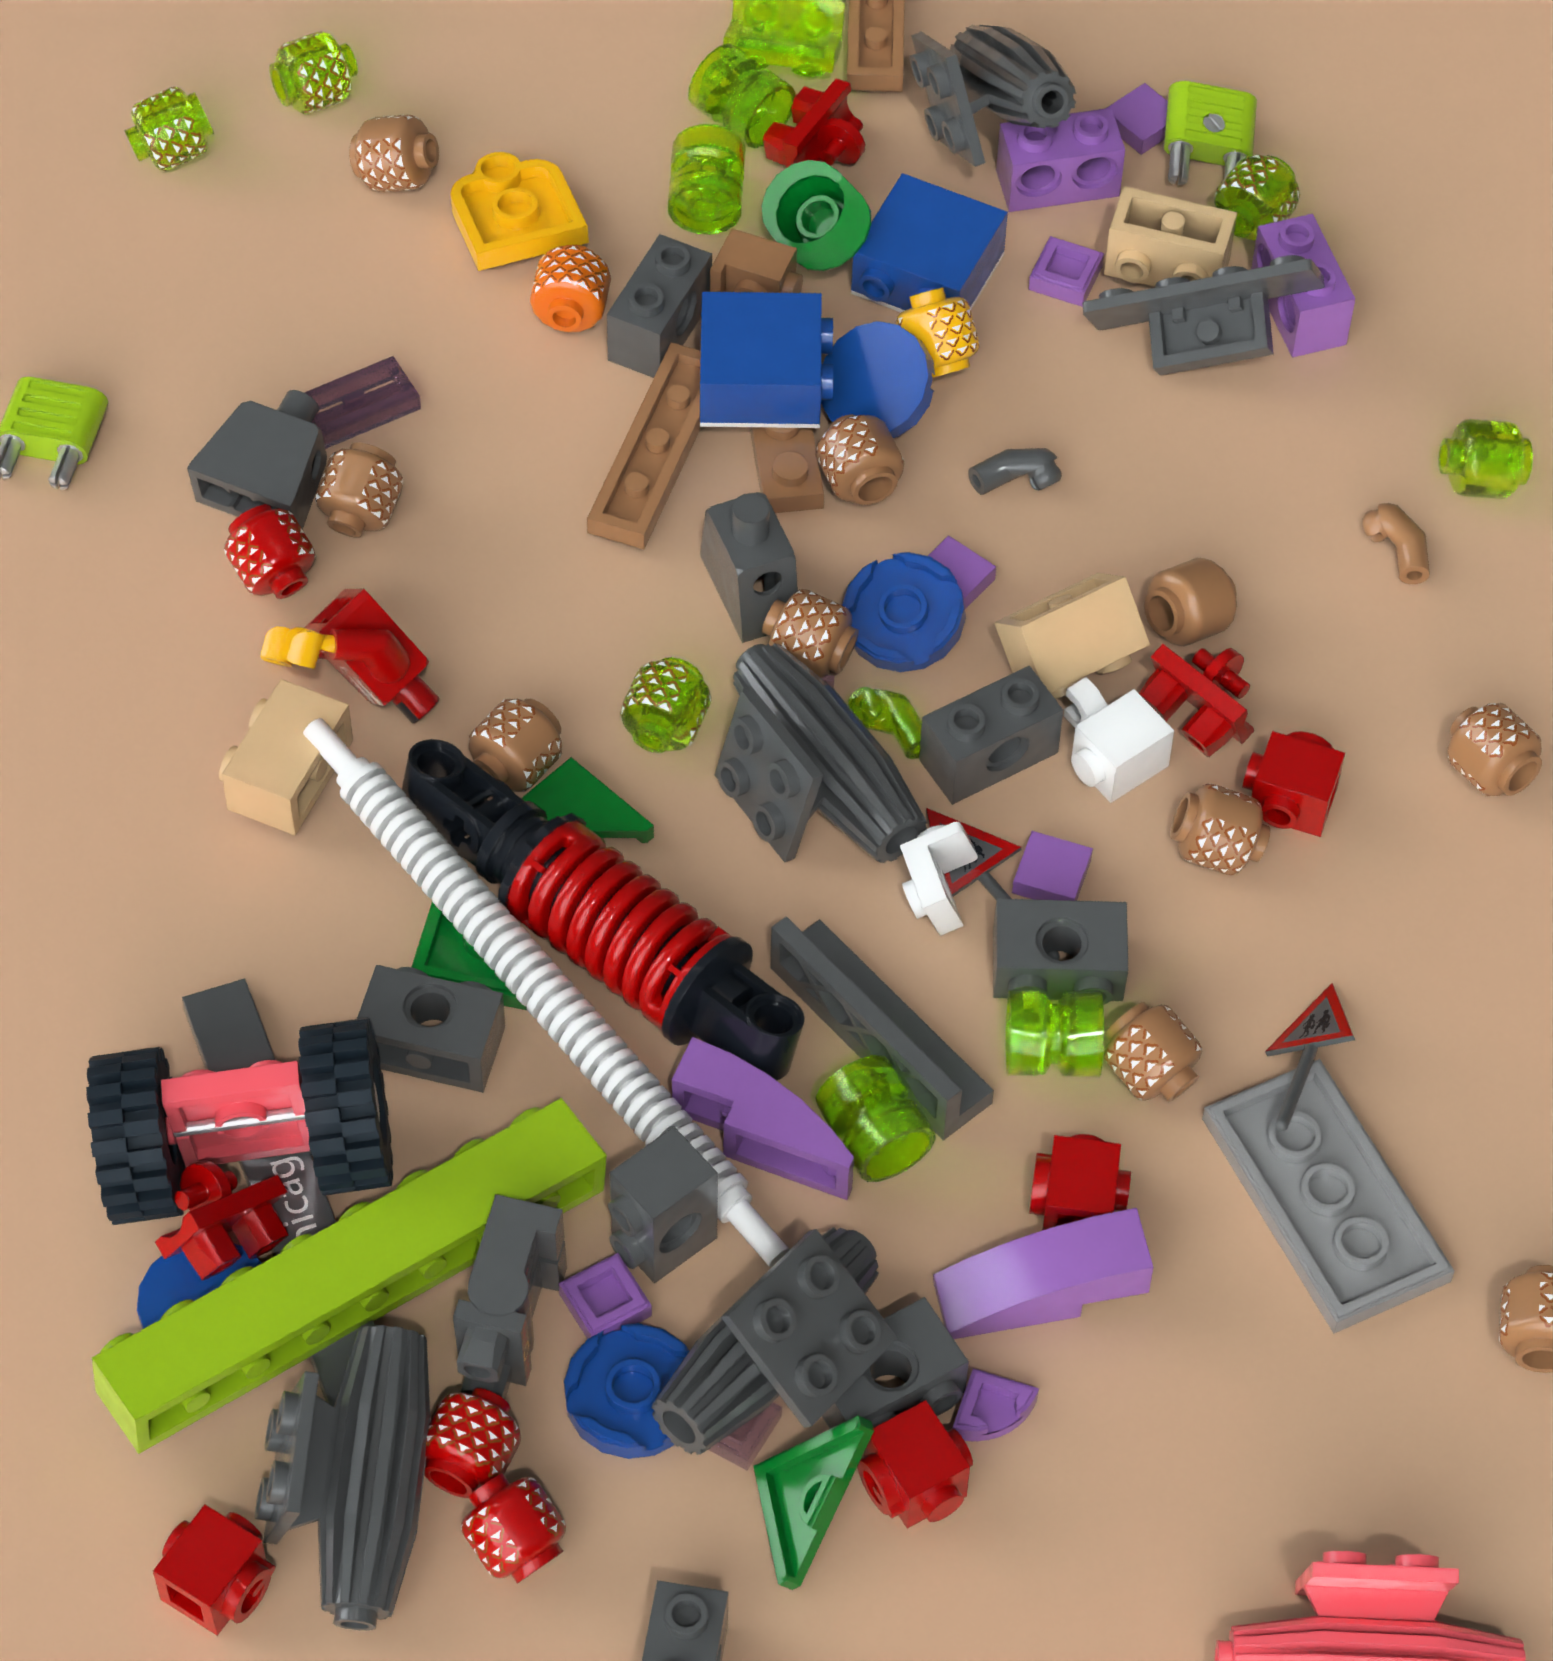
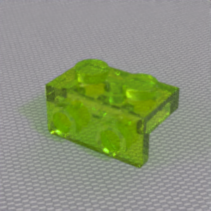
M734 0L732 20L723 39L722 59L736 60L737 65L747 69H764L769 67V65L791 67V71L795 74L807 77L821 76L824 72L833 73L842 49L846 0Z

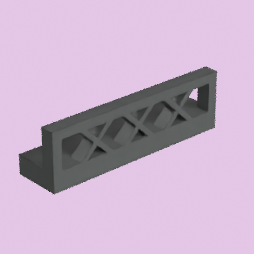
M787 916L771 927L770 968L943 1141L993 1103L994 1090L820 919L803 932Z

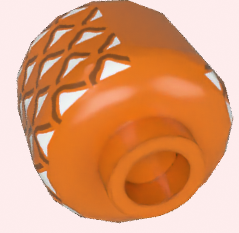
M580 245L559 246L547 251L538 262L530 297L533 312L544 324L559 331L581 332L594 327L602 319L611 283L608 265L599 255Z

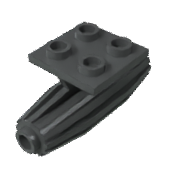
M989 25L966 27L965 32H959L955 36L956 41L954 45L951 44L950 50L922 31L911 35L916 53L910 55V65L916 82L921 88L925 87L931 107L926 108L924 114L930 134L935 141L940 140L953 154L957 153L975 167L986 163L973 114L986 107L1012 124L1043 129L1045 127L1054 128L1059 126L1058 123L1060 121H1066L1071 116L1069 115L1071 108H1075L1076 100L1073 98V94H1076L1075 87L1057 58L1047 49L1011 28Z
M776 643L773 646L757 644L747 649L736 663L738 671L734 672L733 684L739 694V699L714 774L722 790L736 801L754 824L758 835L772 846L784 862L795 859L807 822L817 809L876 861L885 863L888 860L890 862L897 860V857L903 855L900 845L916 839L921 832L927 829L925 825L927 821L892 758L835 689L788 650Z
M834 1227L823 1234H820L817 1229L808 1231L695 1342L652 1405L654 1420L660 1425L659 1429L662 1433L666 1434L674 1445L682 1447L685 1452L690 1454L696 1452L699 1455L762 1413L779 1396H781L804 1428L813 1426L898 1339L866 1296V1293L879 1274L876 1271L879 1266L872 1243L863 1234L855 1230L847 1231L843 1228L836 1230Z
M385 1325L366 1326L362 1330L359 1329L357 1331L334 1407L316 1395L319 1373L305 1371L292 1392L283 1391L279 1409L271 1410L265 1437V1451L276 1452L275 1460L273 1461L269 1478L262 1477L255 1508V1519L266 1521L263 1543L277 1545L288 1530L318 1521L320 1600L322 1610L334 1615V1625L358 1631L376 1629L377 1619H386L393 1614L417 1534L426 1464V1438L431 1421L426 1337L414 1330Z

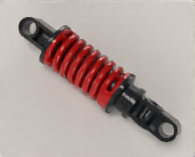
M428 739L420 741L411 747L402 784V790L406 793V797L413 801L417 809L436 827L437 832L443 835L447 840V844H450L458 852L459 856L464 857L476 866L479 875L490 883L501 884L498 900L510 911V915H513L536 935L545 940H550L553 948L564 955H568L575 965L587 969L588 974L592 978L605 983L607 989L613 994L624 997L626 1004L637 1011H641L644 1018L663 1032L664 1037L674 1045H685L690 1042L692 1037H699L708 1044L734 1054L767 1073L776 1081L788 1074L804 1025V1013L795 1001L780 994L750 971L753 958V950L750 944L740 937L731 936L708 918L699 919L696 908L686 902L680 903L676 893L668 888L661 889L660 881L649 874L643 875L641 867L632 861H625L623 854L613 847H606L605 840L586 826V822L578 815L570 813L562 817L557 816L549 821L546 812L534 802L521 799L507 784L492 777L449 742Z

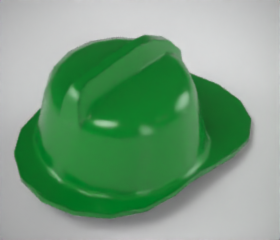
M806 160L791 164L781 171L766 189L761 206L763 223L770 235L778 243L797 248V263L812 271H826L839 267L855 256L866 241L871 227V209L865 198L838 170L821 161Z

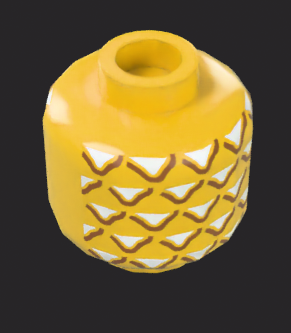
M943 287L910 296L912 308L901 312L897 316L895 323L924 343L934 361L935 375L932 373V377L970 367L968 357L973 356L978 351L979 339L968 302L961 297L946 298Z

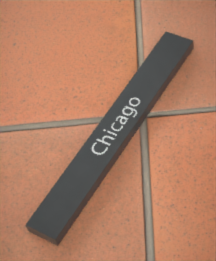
M245 978L182 997L184 1012L206 1070L220 1072L248 1068L259 1061L275 1060ZM310 1151L239 1161L248 1187L278 1175L288 1191L273 1204L275 1211L289 1234L286 1239L271 1250L273 1257L280 1254L281 1250L294 1238L303 1234L314 1235L336 1223L326 1195L324 1196L322 1191L320 1192L318 1177L315 1176ZM373 1320L310 1357L315 1373H319L318 1381L324 1398L333 1407L357 1331L359 1329L362 1330L366 1326L375 1327Z

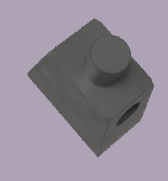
M289 390L277 410L253 401L241 403L194 457L187 468L196 502L237 517L251 508L267 504L272 509L280 508L290 511L303 529L327 460L322 430L312 423L319 411L317 402L304 392Z
M756 492L743 494L736 499L713 505L705 511L700 550L703 563L742 643L767 636L762 633V627L773 603L777 599L786 603L798 591L796 558L793 548L767 496ZM758 577H763L764 592L756 591L753 588Z

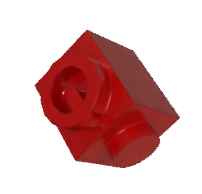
M1272 731L1264 755L1257 752L1252 753L1242 788L1252 791L1251 797L1257 799L1261 804L1263 820L1269 825L1281 829L1291 828L1321 837L1338 789L1345 752L1335 750L1323 737L1313 733L1299 731L1284 735Z
M1078 1134L1071 1137L1054 1135L1052 1154H1036L1029 1214L1044 1216L1042 1230L1093 1216L1113 1213L1114 1210H1127L1131 1171L1119 1170L1121 1144L1105 1142L1101 1138L1089 1134Z
M926 1400L873 1428L874 1432L864 1451V1457L858 1464V1472L868 1495L883 1514L889 1515L891 1518L899 1516L908 1529L926 1518L929 1522L942 1520L961 1506L964 1498L967 1497L970 1467L973 1466L972 1455L959 1432L955 1429L946 1431Z
M204 1504L191 1522L185 1520L172 1531L164 1545L163 1558L153 1570L160 1600L217 1636L229 1620L236 1624L242 1623L252 1614L263 1599L271 1576L276 1568L275 1565L266 1560L261 1532L249 1520L237 1513L229 1512L225 1517Z

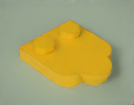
M490 153L478 160L472 174L460 178L451 188L452 213L478 271L544 255L547 251L559 246L589 243L588 225L562 171L550 161L530 159L520 162L516 156L510 153Z

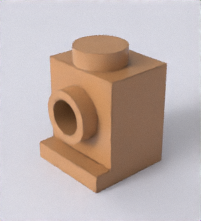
M732 228L710 268V292L801 293L803 275L796 273L797 248Z

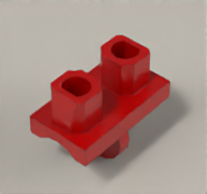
M836 78L825 92L804 86L794 97L791 107L793 123L797 125L792 127L774 121L764 133L763 142L766 158L785 165L786 168L791 164L806 160L821 161L830 166L835 161L844 164L856 163L865 152L866 144L860 133L863 129V123L854 117L847 104V96L852 91L851 83Z
M1164 644L1152 654L1151 660L1156 670L1149 677L1139 694L1166 722L1186 700L1199 711L1181 730L1191 745L1205 756L1210 757L1232 737L1243 744L1255 731L1253 726L1245 721L1248 715L1247 709L1224 692L1227 689L1238 699H1241L1250 689V684L1238 675L1242 669L1244 657L1236 650L1228 648L1215 657L1206 649L1201 648L1194 655L1192 663L1203 670V674Z
M202 1160L186 1167L181 1176V1190L175 1193L174 1199L179 1209L184 1211L189 1209L190 1211L183 1216L180 1229L165 1234L155 1241L164 1259L184 1252L203 1281L228 1269L242 1257L228 1232L233 1231L251 1260L273 1250V1248L289 1236L273 1207V1204L288 1192L279 1176H273L232 1194V1191L237 1188L238 1182L236 1176L231 1171L223 1172L218 1165L207 1160Z

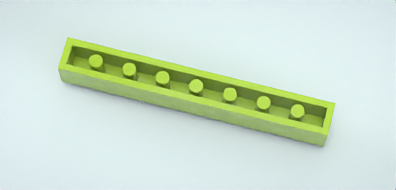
M562 1098L542 1109L539 1107L530 1108L517 1116L506 1129L486 1140L478 1138L466 1143L456 1152L453 1158L432 1170H419L410 1174L394 1191L372 1203L361 1202L352 1206L340 1217L338 1222L314 1235L303 1234L294 1238L281 1250L280 1254L254 1268L247 1266L236 1270L223 1281L220 1287L197 1300L188 1299L173 1305L163 1314L159 1321L135 1334L125 1333L115 1337L102 1348L99 1354L92 1357L95 1391L137 1453L140 1454L306 1360L371 1320L374 1321L472 1266L478 1253L495 1194L562 1209L563 1213L604 1191L607 1155Z

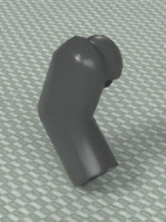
M1025 448L1006 449L969 468L968 475L977 493L984 495L1025 474H1028L1032 488L1039 491L1060 481L1062 472L1054 461L1058 457L1049 449Z

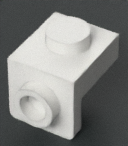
M953 822L946 826L930 827L921 832L916 839L900 845L912 877L911 880L902 883L908 902L916 918L919 919L927 915L940 936L964 926L944 874L969 864L978 858L974 845L961 823Z

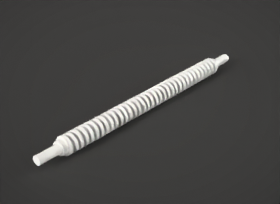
M322 718L312 721L305 728L303 734L338 774L336 780L337 784L341 787L340 797L344 802L350 805L351 810L360 817V820L370 829L372 834L378 840H381V844L391 852L393 858L411 875L414 882L422 887V891L432 899V902L442 911V914L451 923L453 922L456 930L463 934V938L471 946H474L477 954L484 958V962L492 970H495V974L501 981L505 982V986L513 994H516L519 1002L527 1006V1011L535 1019L537 1018L540 1026L548 1031V1035L556 1043H559V1047L566 1055H569V1059L577 1067H580L582 1074L591 1080V1084L596 1090L602 1092L603 1098L609 1104H613V1109L618 1115L624 1117V1122L631 1129H635L634 1133L643 1142L646 1141L645 1146L675 1126L718 1172L717 1218L722 1223L730 1221L767 1265L773 1267L790 1249L751 1206L752 1195L746 1190L748 1181L741 1173H737V1168L729 1160H725L726 1156L719 1148H714L715 1143L707 1135H703L704 1131L697 1123H692V1117L685 1110H681L682 1106L676 1099L670 1098V1092L663 1085H659L660 1081L655 1075L649 1073L647 1066L641 1060H638V1056L630 1048H627L624 1040L620 1036H616V1031L608 1023H605L602 1015L595 1011L594 1006L587 999H584V995L579 989L573 987L572 981L566 975H563V971L555 963H552L549 955L545 951H541V946L533 938L531 939V935L525 928L520 927L519 921L513 915H510V911L502 903H499L496 895L489 891V887L481 879H478V875L473 869L468 867V864L458 855V852L450 844H447V840L443 835L437 832L436 827L417 809L413 801L406 797V793L386 774L383 767L377 762L370 763L365 757L357 758Z

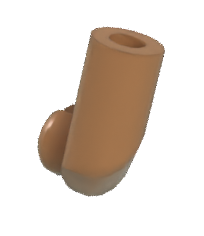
M1382 503L1378 505L1377 510L1366 512L1363 517V528L1366 535L1371 536V540L1374 542H1382L1389 537L1396 546L1400 580L1406 584H1420L1429 578L1430 571L1424 531L1395 504Z

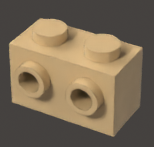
M1124 186L1109 228L1104 275L1154 287L1157 282L1167 278L1181 277L1193 281L1212 277L1214 271L1228 267L1237 212Z
M1096 573L994 622L1012 672H1017L1030 665L1054 698L1065 696L1067 688L1095 671L1098 674H1106L1129 665L1132 662L1130 654L1150 645L1125 576Z
M280 679L269 699L263 698L255 706L249 722V731L239 747H230L222 760L219 779L223 782L227 810L295 836L334 773L333 768L320 755L318 749L305 737L303 732L312 721L322 718L349 748L353 742L349 704Z

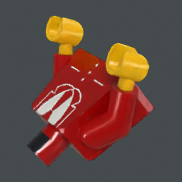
M364 588L344 589L304 628L294 627L289 629L277 626L270 629L265 635L260 654L263 661L286 667H292V664H297L315 669L318 659H327L371 704L383 706L392 701L412 723L421 719L440 699L418 675L428 665L429 660Z

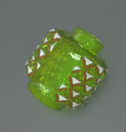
M317 31L281 45L276 52L275 62L269 65V73L275 93L284 106L292 105L298 112L311 114L345 101L351 93V77L358 74V67L355 56L348 44L339 45L331 34Z
M176 86L169 87L134 104L131 109V118L135 126L124 130L139 162L150 157L155 167L162 171L171 170L206 153L208 149L207 137L214 134L196 93L193 92L186 95L184 90Z
M1255 154L1244 157L1233 167L1217 187L1214 203L1216 208L1237 212L1235 236L1256 241L1258 226L1286 220L1297 208L1300 192L1295 174L1285 161L1270 155Z
M669 657L659 661L648 662L638 669L620 709L622 723L632 735L635 743L647 751L662 753L665 751L682 750L690 746L697 736L711 704L710 689L703 680V676L698 668L685 660Z

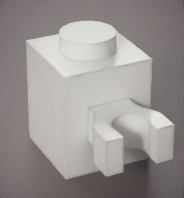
M1087 677L1067 688L1066 696L1073 704L1064 709L1063 716L1075 727L1071 762L1077 776L1084 784L1089 787L1095 786L1112 803L1169 766L1174 729L1135 689L1107 705L1100 691Z

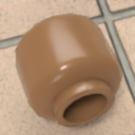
M1195 558L1160 571L1153 577L1149 583L1145 599V615L1149 625L1160 636L1172 644L1187 646L1221 633L1234 621L1237 608L1236 587L1230 576L1215 562L1205 558Z

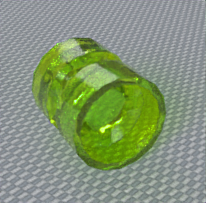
M729 43L717 47L706 56L694 73L688 89V99L692 106L714 122L723 123L725 129L748 147L755 149L764 146V133L774 121L783 124L788 122L792 115L791 107L796 96V92L790 84L772 71L764 68L761 69L758 61L736 45Z
M699 124L686 128L673 141L668 214L672 221L684 230L696 234H717L735 226L741 217L746 146L741 137L731 129L716 124Z
M1009 990L1006 1007L1005 1039L1007 1076L1045 1075L1050 1065L1056 1064L1063 1077L1100 1078L1104 1050V1006L1102 993L1065 991L1057 1004H1052L1048 996L1044 993H1039V991Z
M884 1055L867 1056L845 1065L826 1080L815 1097L816 1106L835 1134L840 1138H844L843 1144L854 1156V1168L859 1176L867 1182L884 1181L907 1171L931 1150L936 1140L935 1131L919 1105L912 1099H907V1086L891 1061Z

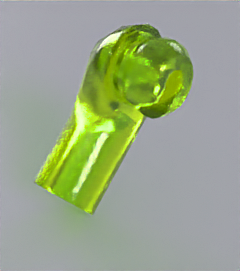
M861 687L850 695L848 706L867 729L894 735L907 758H919L922 721L907 697L896 692L869 687Z

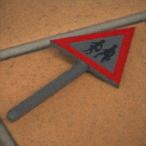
M926 808L930 827L946 826L953 822H960ZM960 822L974 845L978 858L969 864L944 874L952 896L954 897L979 880L995 900L1012 899L989 872L1021 851V846ZM1058 951L1047 953L1048 956L1055 960L1060 958Z
M1333 983L1265 1051L1268 1057L1303 1050L1275 1123L1279 1131H1285L1289 1127L1318 1047L1355 1041Z

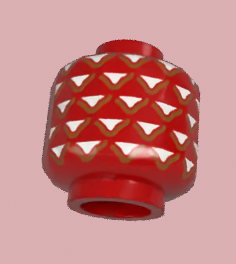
M267 504L259 505L242 513L230 524L228 528L230 536L227 538L224 551L250 594L264 596L274 593L277 599H283L295 594L307 584L308 578L305 574L312 567L316 554L311 542L290 511L280 508L272 509Z
M475 1388L472 1394L451 1393L445 1396L437 1405L429 1423L426 1438L425 1477L436 1487L449 1494L468 1498L467 1496L502 1472L505 1474L521 1442L520 1428L508 1414L511 1409L509 1403L496 1393L482 1388Z
M502 1472L467 1496L474 1509L464 1517L461 1523V1530L491 1576L506 1578L512 1575L518 1584L564 1552L558 1542L566 1532L565 1521L539 1482L534 1478L522 1477L510 1484Z

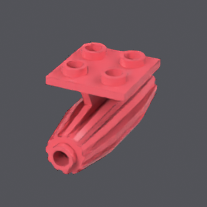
M1328 1551L1323 1553V1561L1312 1562L1295 1581V1595L1307 1596L1317 1616L1232 1626L1229 1633V1641H1216L1214 1661H1525L1526 1655L1521 1639L1434 1621L1448 1592L1459 1584V1569L1439 1568V1557L1423 1554H1403L1395 1556V1564L1367 1565L1365 1553Z

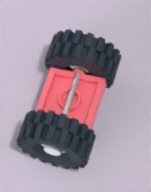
M369 1018L301 1027L298 1040L301 1056L299 1057V1064L298 1061L283 1063L277 1060H264L256 1062L248 1068L220 1072L204 1069L193 1070L185 1073L182 1077L172 1078L170 1077L168 1060L165 1058L164 1051L160 1047L90 1057L88 1061L89 1068H87L89 1087H86V1095L90 1113H87L88 1125L91 1129L93 1141L91 1142L92 1156L95 1157L96 1161L95 1173L97 1183L101 1185V1200L103 1206L106 1207L107 1217L109 1221H112V1225L182 1216L184 1212L177 1207L174 1199L175 1193L181 1190L182 1173L186 1167L202 1160L212 1161L217 1165L310 1151L311 1155H313V1167L315 1176L318 1177V1186L324 1196L392 1186L393 1154L390 1146L391 1131L388 1123V1106L385 1099V1084L383 1073H381L380 1055L376 1047V1036L374 1029H372L371 1020Z

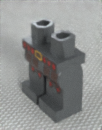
M495 1194L469 1279L468 1297L470 1302L459 1299L453 1315L458 1352L457 1370L465 1376L461 1393L472 1394L475 1388H482L492 1391L505 1399L510 1382L523 1386L527 1385L532 1369L530 1354L534 1346L532 1317L541 1289L546 1288L559 1291V1283L564 1280L567 1270L562 1209Z

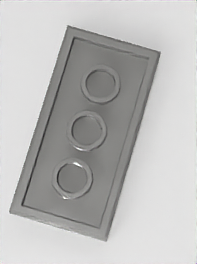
M1318 1059L1313 1061L1287 1130L1279 1131L1275 1123L1296 1069L1204 1107L1202 1120L1332 1332L1337 1333L1450 1283L1453 1278L1454 1269L1322 1061Z

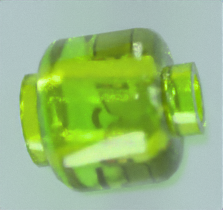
M1464 419L1459 423L1451 438H1444L1442 440L1438 456L1439 470L1441 474H1448L1452 489L1457 494L1465 497L1505 499L1516 492L1519 485L1527 483L1533 462L1532 444L1529 438L1523 437L1516 424L1508 421Z

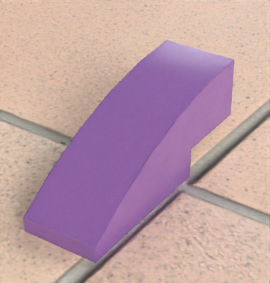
M692 1037L672 1078V1097L682 1106L681 1110H685L694 1121L724 1131L723 1154L730 1159L848 1200L852 1191L854 1156L831 1127L801 1098L767 1073L730 1052Z
M1132 1208L1059 1225L1009 1241L933 1275V1283L944 1326L953 1339L1077 1318L1081 1317L1083 1304L1149 1293L1154 1267L1137 1208Z

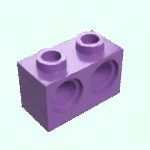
M1112 108L1070 113L1069 115L1071 116L1066 121H1060L1058 123L1059 126L1054 128L1045 127L1043 129L1012 124L1010 122L1000 123L996 172L1008 211L1014 212L1119 197L1125 147Z
M1308 214L1258 226L1251 269L1270 266V262L1273 259L1281 256L1297 255L1305 259H1311L1324 275L1325 287L1322 289L1268 299L1269 311L1292 358L1347 345L1355 297L1314 215Z

